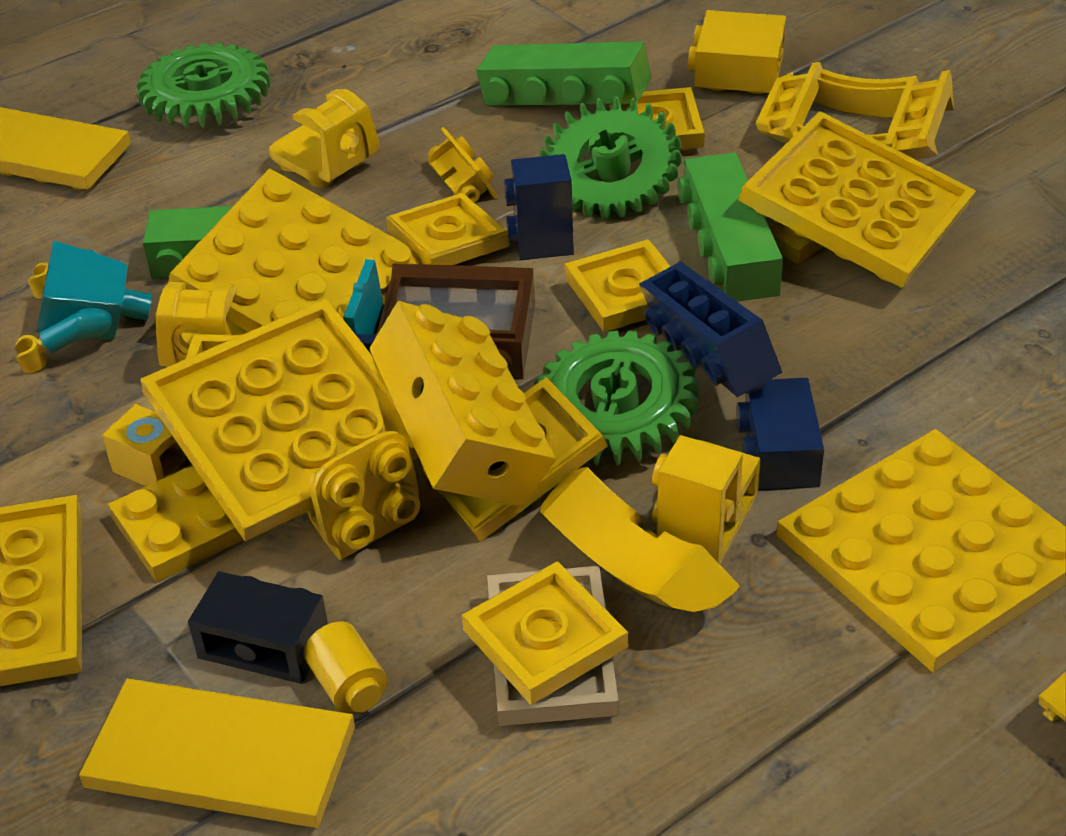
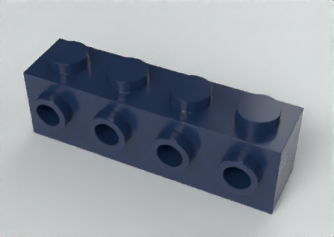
M681 261L639 283L649 309L644 311V316L652 332L657 337L663 335L668 342L673 344L674 351L681 350L695 369L702 367L715 386L722 384L736 397H739L743 394L760 390L766 385L768 380L783 373L763 320Z

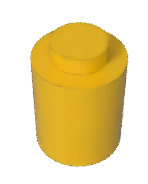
M344 621L327 624L318 629L306 642L303 650L304 659L338 711L343 713L365 712L373 708L380 701L387 687V675L352 624Z

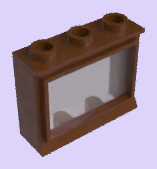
M393 263L391 281L378 331L374 335H378L397 301L417 306L428 304L443 313L462 318L464 316H472L482 321L489 328L490 336L500 355L506 360L507 368L513 379L524 378L535 310L533 268Z

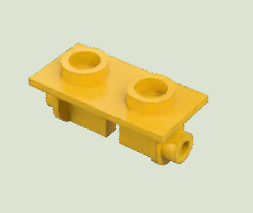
M442 127L441 131L447 140L429 150L428 163L431 168L437 172L455 195L464 193L469 199L476 202L479 196L487 190L494 199L498 198L489 183L495 177L480 156L473 161L472 159L476 157V154L461 135L454 139L447 129Z

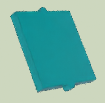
M366 259L357 283H354L353 293L343 318L355 334L374 335L378 331L384 303L375 260Z

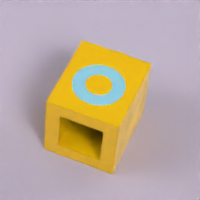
M137 404L133 405L102 434L112 472L144 486L176 473L191 463L157 412Z

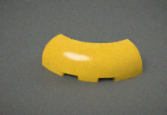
M588 467L571 470L542 504L540 512L578 549L621 583L655 603L666 607L697 612L717 607L732 596L740 587L702 545L686 542L666 531L658 536L650 530L644 531L637 526L641 522V517L637 511L609 489Z

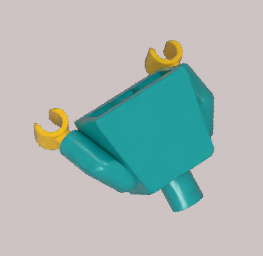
M53 240L49 263L37 264L33 269V276L28 279V284L34 297L42 299L36 333H40L41 338L37 339L33 335H23L18 338L15 349L18 352L16 361L24 373H35L46 365L47 356L44 352L47 350L54 353L74 341L88 338L110 340L116 335L120 316L147 321L152 294L125 288L128 266L124 262L100 255L92 249H81Z

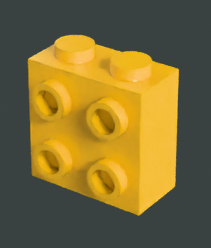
M706 10L703 25H696L694 46H690L688 70L695 71L694 87L707 88L712 91H723L726 89L747 91L751 94L770 93L776 79L779 78L783 59L786 16Z

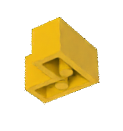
M680 435L669 454L663 453L659 456L653 470L652 484L658 486V498L652 511V523L657 525V535L660 536L666 531L686 542L702 545L720 564L758 496L760 458Z

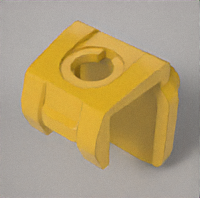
M335 89L326 94L327 102L316 109L303 108L292 115L293 120L303 125L269 146L271 159L280 165L282 170L301 175L314 187H326L332 184L335 178L351 168L362 165L365 159L380 151L379 138L367 104L347 89Z
M169 282L163 288L155 319L157 354L160 366L168 367L185 360L193 334L243 335L248 332L226 319L237 290L235 284H218L213 291L186 290L185 282Z
M397 431L380 433L326 462L317 474L313 473L309 479V491L314 509L307 512L308 516L323 540L339 560L346 558L359 549L414 520L420 509L419 488L410 445L407 439Z

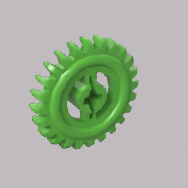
M202 43L199 47L190 45L185 46V50L182 51L179 49L173 50L170 56L165 54L157 58L158 62L153 61L141 73L136 87L140 105L145 109L147 115L154 113V117L158 122L161 121L162 115L165 112L169 125L173 126L175 116L181 114L183 125L185 128H188L189 119L193 115H197L201 127L204 128L207 114H212L216 118L217 123L221 125L223 110L229 111L232 118L237 120L236 105L243 106L245 111L250 114V98H253L255 103L260 106L262 103L261 94L264 97L268 96L271 79L268 65L258 54L252 53L251 50L244 47L239 49L238 45L233 44L224 47V43H215L213 46H209L208 43Z
M617 96L614 98V104L610 111L605 109L602 100L598 98L596 113L591 114L586 109V106L581 103L580 113L582 119L577 120L572 117L570 112L566 111L565 120L568 129L561 128L557 122H554L553 132L556 139H552L549 135L544 137L546 149L540 150V157L566 155L572 179L573 212L582 208L583 215L586 217H591L596 211H600L602 219H607L613 211L616 212L618 217L626 216L628 208H631L636 213L642 211V202L654 204L658 201L657 193L665 194L670 190L669 182L674 181L678 177L677 167L682 163V155L680 153L681 140L676 136L674 124L669 123L666 127L664 112H659L657 119L653 120V109L650 103L646 105L645 111L638 114L635 98L631 99L630 106L626 111H622L620 100ZM589 148L591 158L581 162L582 156ZM642 158L641 164L636 171L626 177L631 170V162ZM597 177L599 180H602L604 182H598L594 180V178Z
M609 331L607 338L603 339L599 334H593L589 336V343L586 344L577 340L571 343V352L560 350L556 353V362H547L543 367L544 375L539 376L534 384H537L547 377L603 435L608 445L605 449H610L614 463L617 466L621 463L623 448L626 447L633 452L638 462L642 459L641 443L647 442L653 446L657 454H660L662 450L660 434L668 435L670 440L675 443L678 439L676 423H680L684 429H689L691 425L690 413L694 415L698 411L697 398L700 395V385L696 380V369L687 363L686 355L681 351H674L673 344L668 341H662L657 344V338L654 335L646 334L643 338L639 339L637 331H628L624 337H620L618 331ZM633 371L648 379L652 386L649 396L641 405L637 380ZM591 378V392L595 412L582 405L578 398L581 388ZM604 450L592 458L595 465L600 463V456Z

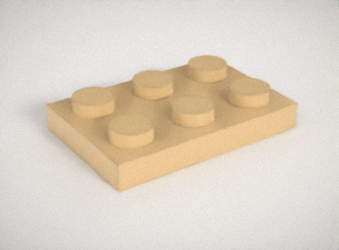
M600 566L566 568L605 608ZM539 571L487 575L489 599ZM612 657L533 705L527 702L494 665L499 726L619 716V700Z

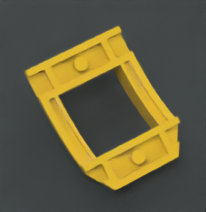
M820 62L812 63L807 74L794 76L793 72L776 79L757 118L756 126L762 135L770 136L786 144L804 127V121L814 102L837 111L880 118H893L888 133L868 136L915 160L937 157L938 153L934 141L945 111L954 110L950 70L941 71L938 80L919 82L917 75L894 79H866L833 73L822 69Z

